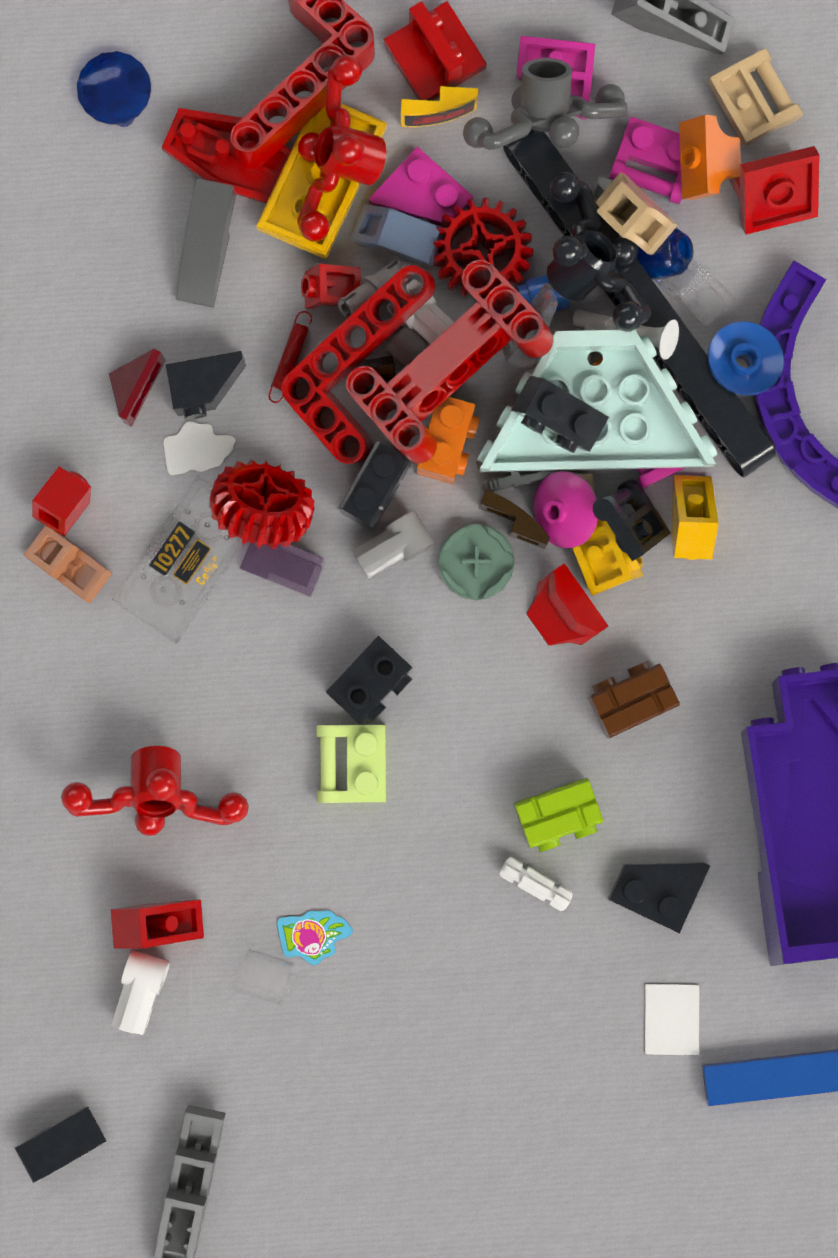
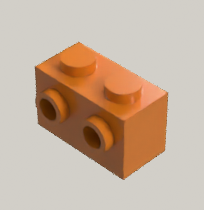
M448 397L433 411L428 430L437 441V449L430 460L418 464L417 475L454 485L457 474L464 476L470 455L463 452L467 438H475L480 417L474 415L476 404Z

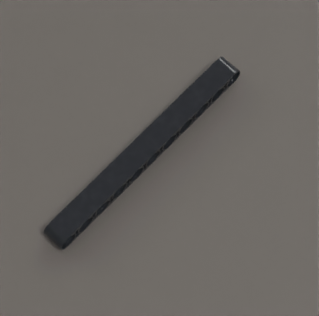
M531 130L527 136L503 146V150L510 163L563 236H573L572 227L574 223L584 219L578 197L568 203L556 201L550 193V183L552 178L558 173L569 172L575 176L576 174L545 132ZM600 216L601 226L598 231L612 242L613 239L620 235ZM636 258L634 263L628 266L616 265L615 267L620 277L629 280L636 287L651 310V317L647 322L642 323V326L659 328L666 326L673 319L678 322L679 337L673 354L668 359H662L659 349L654 346L657 355L653 359L661 370L666 368L677 386L675 390L683 401H686L691 407L699 423L735 472L742 478H745L775 457V449L737 395L724 388L714 378L709 368L708 355ZM604 291L615 307L625 301L618 292L610 293Z

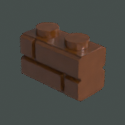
M647 660L628 669L629 678L616 683L614 677H611L592 686L595 693L587 698L606 738H612L680 706V702L660 663L651 667Z

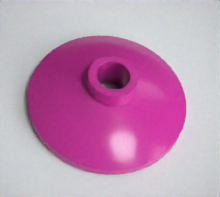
M568 471L552 473L541 481L535 492L533 500L534 519L550 537L549 542L561 548L577 547L585 543L592 536L596 528L598 519L593 513V504L597 500L590 485L581 476Z

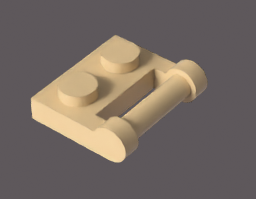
M767 49L758 51L711 76L708 80L709 87L735 133L740 138L743 147L783 126L794 123L804 115L799 104H793L770 63L772 57ZM750 72H758L777 105L779 113L773 114Z

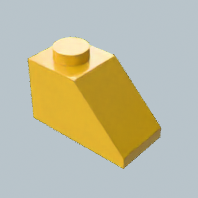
M674 475L671 520L674 558L712 560L719 524L712 476Z

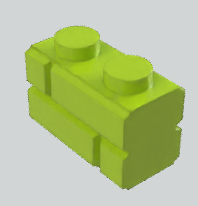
M582 778L513 803L528 847L533 848L537 846L539 852L560 846L559 838L574 833L576 839L598 832L596 825L604 822L588 778Z

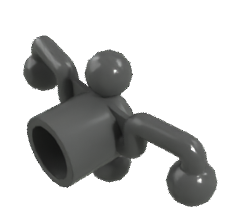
M539 58L528 61L522 67V85L513 92L511 98L512 106L515 109L511 113L510 118L513 125L493 133L492 126L488 120L474 117L465 124L463 137L465 142L473 148L495 150L527 136L531 130H536L539 132H549L550 139L554 145L567 148L577 141L580 132L578 124L570 117L580 115L588 119L619 118L627 113L628 107L625 102L624 92L619 86L614 84H607L601 87L596 94V103L594 104L589 103L578 95H571L572 67L562 60Z

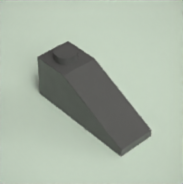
M615 0L611 13L614 17L640 31L717 54L725 53L735 20L733 16L704 0Z

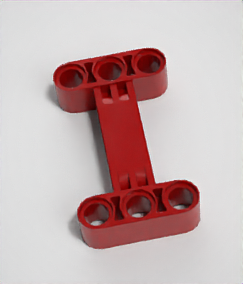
M486 260L471 262L462 273V284L476 303L389 383L369 366L357 367L347 377L346 389L351 397L391 443L413 463L427 462L433 457L437 449V441L434 435L422 421L506 344L512 341L523 354L530 358L542 357L552 348L554 342L553 334L540 314ZM490 279L486 286L478 288L483 281ZM514 304L510 311L501 314L506 306ZM538 329L534 337L525 339L530 331ZM374 384L372 390L364 394L365 389ZM397 409L396 414L391 419L386 420L387 415ZM420 435L418 442L408 447L410 440Z

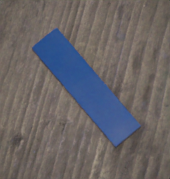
M838 1049L702 1065L706 1103L708 1106L838 1092Z

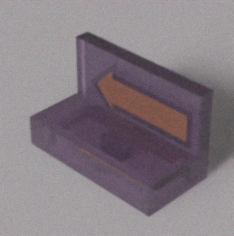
M250 542L240 569L312 598L325 566L324 558L293 545H289L287 548L278 544L272 550L268 545H261L258 549L256 544Z

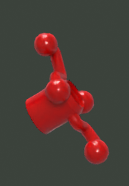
M344 54L334 60L327 73L326 114L331 121L330 126L323 129L320 134L316 132L305 134L298 143V152L301 158L309 163H316L320 169L319 178H316L310 185L297 219L301 234L311 242L322 240L329 232L327 217L317 211L323 193L332 192L336 188L339 178L364 185L374 184L380 177L386 161L387 151L384 139L378 135L350 128V114L346 109L341 108L342 86L349 87L354 85L362 75V66L359 60L352 55Z
M147 746L136 750L131 756V786L117 788L111 798L93 800L91 789L81 782L70 783L63 789L61 794L63 806L71 815L76 817L112 814L124 807H133L137 812L135 815L136 828L141 834L146 836L158 834L164 828L165 817L172 815L176 810H181L188 818L223 826L240 822L246 817L249 810L247 799L242 794L236 792L227 793L219 801L218 809L197 804V796L193 792L181 789L180 753L166 746Z

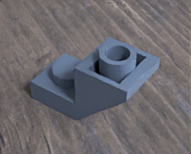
M363 204L351 240L361 246L388 250L407 262L433 266L434 256L437 255L439 249L435 247L433 242L442 240L443 235L436 229L439 226L391 208Z

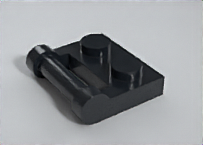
M634 479L624 481L611 496H603L593 504L594 516L601 521H607L615 534L618 547L628 554L631 561L644 555L671 534L642 486ZM625 504H631L635 511L626 517L621 507Z

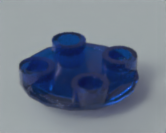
M118 51L101 53L90 59L80 71L77 82L78 100L84 111L96 121L127 127L134 122L135 118L148 105L152 92V82L144 65L132 55Z

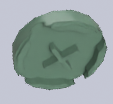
M478 524L462 526L452 532L441 546L438 560L440 575L448 589L461 598L475 601L491 598L502 591L512 577L514 568L512 547L506 537L491 526Z

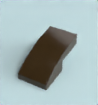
M485 489L479 509L513 521L514 524L509 535L510 537L542 549L546 548L550 537L528 513L506 498Z

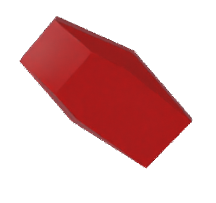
M178 108L162 145V150L201 179L232 185L236 195L267 204L291 149L283 145L260 167L254 169L244 168L235 160L230 138L231 130L243 117ZM248 141L241 147L253 148L257 145V142Z

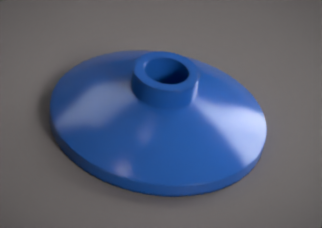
M742 321L724 326L715 334L708 348V364L714 378L724 388L736 394L756 395L765 392L776 383L783 370L784 356L778 340L769 330L756 323ZM736 359H743L747 363V368L738 365Z

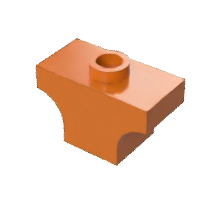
M702 115L679 122L682 199L696 200L719 194L722 181L740 177V138L724 134L718 125L717 116Z

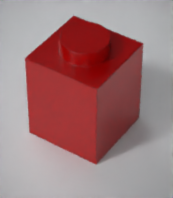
M58 466L32 500V517L65 537L90 504L91 486L79 473L74 471L68 472Z

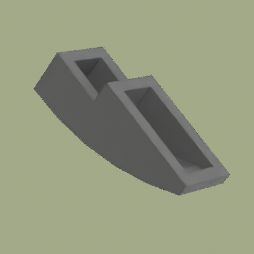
M196 178L181 256L176 295L178 301L214 308L230 237L228 232L236 200V192L232 185Z

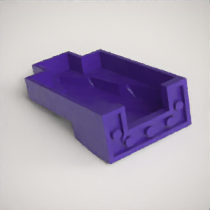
M838 663L820 666V671L805 673L804 667L782 670V676H778L772 682L778 723H774L773 717L754 719L750 721L751 726L746 727L741 732L762 871L758 872V881L770 966L838 958Z

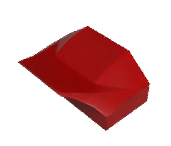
M565 563L537 583L536 595L526 614L549 646L565 643L583 645L609 627Z

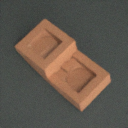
M46 525L23 555L89 604L113 574Z

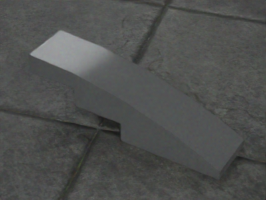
M187 1105L179 1145L174 1158L169 1189L165 1197L154 1258H195L218 1154L225 1112Z

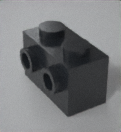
M529 376L511 411L523 417L522 425L539 434H542L544 430L556 436L554 440L556 445L571 453H574L576 449L590 452L609 419L607 415L545 378Z
M378 635L330 686L326 693L360 725L365 719L371 724L386 709L382 701L392 691L398 696L413 680L408 675L413 667Z

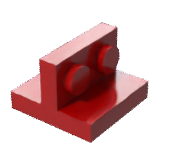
M422 1L409 8V24L383 39L385 48L418 100L433 101L440 97V86L457 87L485 70L487 66L486 61L448 1L431 11L427 10Z
M815 146L740 164V177L729 179L740 200L741 227L745 235L818 217L820 154Z

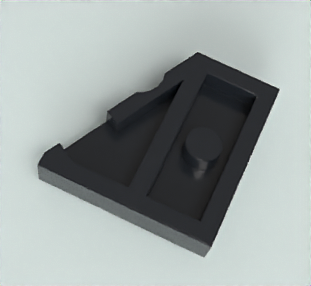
M704 862L624 864L608 900L680 934L710 865Z

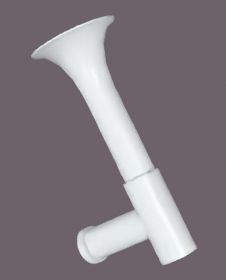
M577 309L573 315V325L584 328V330H619L613 322V317L580 309ZM673 319L666 326L659 328L640 325L636 332L639 337L646 335L651 343L659 349L662 359H668L676 348L679 326L678 322ZM590 353V354L588 355V357H587V360H588L589 364H591V360H590V359H591L592 353Z

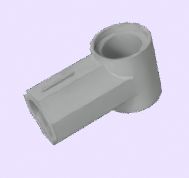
M412 511L388 525L385 532L360 545L352 552L370 580L400 561H408L431 548L434 542L417 513Z

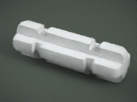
M509 857L504 862L500 870L502 878L511 883L514 880L517 881L519 888L542 901H545V899L550 900L549 905L559 911H564L568 907L573 896L572 891L562 885L559 887L554 886L555 881L529 866L527 869L523 868V863L513 857Z

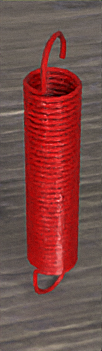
M301 311L295 317L292 331L286 343L287 345L284 348L273 382L270 385L271 389L268 397L272 403H278L283 399L282 395L278 401L271 400L272 388L281 390L283 379L297 365L296 363L302 351L304 340L308 335L309 327L296 323L299 314L307 313L310 316L309 324H311L312 315L307 311Z

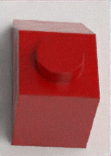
M201 899L110 909L114 949H144L204 938Z

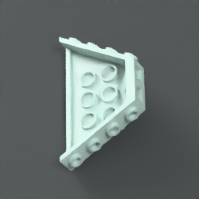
M622 330L556 331L550 351L542 357L535 358L539 360V363L533 374L526 371L515 392L520 394L529 376L541 377L607 415L609 419L591 451L576 449L574 453H571L554 443L556 436L545 430L542 434H539L522 425L523 417L511 411L512 408L507 405L496 425L501 428L495 442L488 439L477 459L483 463L480 467L481 472L714 467L716 462L713 457L718 454L707 435L700 438L693 426L697 422L694 412L686 401L682 404L679 403L673 393V390L677 389L676 383L666 368L661 371L653 360V357L657 355L656 350L646 335L639 337L636 330L631 332ZM592 352H598L602 355L603 361L598 366H592L587 360L588 355Z

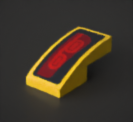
M440 86V101L402 99L401 127L441 124L471 113L477 109L478 88Z

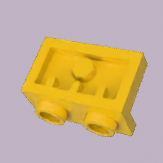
M598 519L592 536L582 545L573 547L591 596L643 576L641 570L643 567L642 557L640 556L631 561L628 554L618 547L615 534L607 521Z

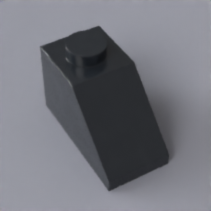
M242 351L165 364L173 410L178 416L184 415L186 420L203 418L207 416V411L216 410L246 367Z

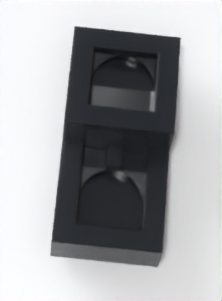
M84 1107L56 1125L48 1127L21 1143L14 1149L32 1183L105 1143L106 1139L89 1107Z

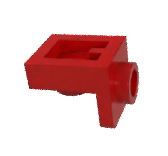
M319 263L305 271L301 280V294L305 297V308L314 309L320 305L338 307L339 299L360 286L361 267Z

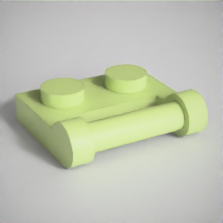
M317 725L316 737H320V791H317V803L386 802V725ZM336 737H347V791H336Z

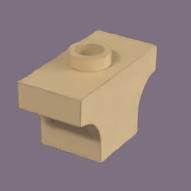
M621 172L595 202L600 207L596 212L623 238L631 240L647 254L653 255L678 226L639 186Z

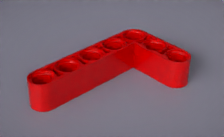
M288 0L292 15L323 44L233 127L230 138L235 160L240 166L254 169L263 165L326 106L328 72H325L323 69L332 66L335 59L344 54L352 55L359 60L362 72L374 60L375 42L373 28L344 0ZM331 17L338 19L337 21L331 23L324 21L325 19ZM354 42L365 43L361 47H353L350 45ZM308 91L312 93L308 97L303 98L296 96L299 92ZM275 116L284 117V120L278 123L269 121ZM248 141L257 142V145L253 148L241 147Z
M409 265L400 269L289 372L282 381L281 391L284 399L330 453L342 463L355 464L364 462L373 449V444L368 433L331 390L433 296L436 287L435 280L432 274L421 267ZM420 274L423 279V288L419 293L410 295L407 290V282L411 276ZM385 301H391L395 309L394 315L388 321L383 322L379 317V307ZM357 327H362L366 332V340L362 346L356 348L351 343V334ZM329 353H334L337 357L338 365L334 372L328 374L323 368V360ZM304 378L309 383L310 391L307 397L301 400L297 396L295 388L299 380ZM326 407L331 408L335 415L334 423L329 428H325L320 422L321 412ZM350 436L356 437L360 444L359 452L354 457H350L346 453L344 446Z

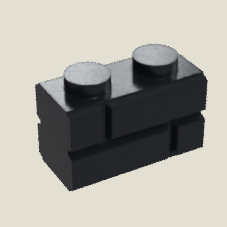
M377 441L339 506L340 513L374 532L399 488L400 480L404 479L411 467V461L399 452Z

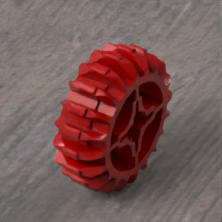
M487 197L482 199L481 207H476L474 200L468 199L466 211L456 204L453 206L455 218L444 214L442 216V223L445 227L436 228L443 235V238L433 242L435 247L439 248L437 252L439 254L434 256L433 266H443L438 271L440 280L452 277L448 283L450 291L455 290L459 284L463 286L461 290V297L467 298L469 293L462 284L463 269L459 267L457 262L465 265L476 260H485L480 250H476L478 236L483 247L488 249L487 261L493 266V260L496 257L504 255L506 250L513 249L512 260L500 271L508 282L511 281L514 284L520 285L523 282L520 272H529L531 264L525 259L533 257L534 249L526 246L532 242V234L527 232L521 233L526 228L527 222L525 219L513 222L517 210L512 208L504 214L502 212L504 202L501 200L496 203L495 209L489 207V199ZM483 223L501 229L507 237H504L503 234L494 235L489 233ZM470 226L471 239L460 244V248L451 250V244L456 235L465 227ZM490 279L483 281L478 288L486 286Z
M250 459L247 465L237 461L234 467L225 466L224 471L218 474L217 479L214 481L209 498L212 512L211 518L218 521V529L228 530L229 538L239 537L242 539L243 545L251 542L256 544L258 549L261 545H268L274 550L278 544L288 548L292 541L299 542L301 536L306 534L307 529L310 528L315 510L312 490L305 487L304 479L295 478V471L286 472L282 470L281 464L274 467L269 465L267 461L263 464H257L252 459Z

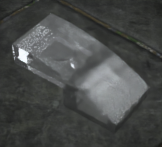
M678 251L652 277L677 304L682 302L706 327H709L736 300V297L723 284L682 251Z

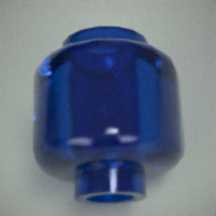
M676 227L653 255L647 254L638 246L639 253L637 259L652 280L679 276L687 270L692 261L694 253L693 244L689 236Z

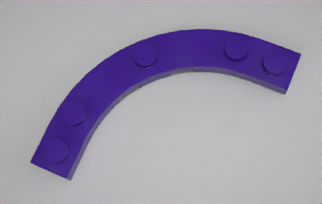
M793 261L773 293L759 323L778 340L784 356L783 370L779 379L771 388L753 396L762 428L782 463L811 492L838 508V459L826 450L814 434H811L800 416L801 411L796 399L793 381H791V359L793 358L796 337L809 308L827 279L800 263Z

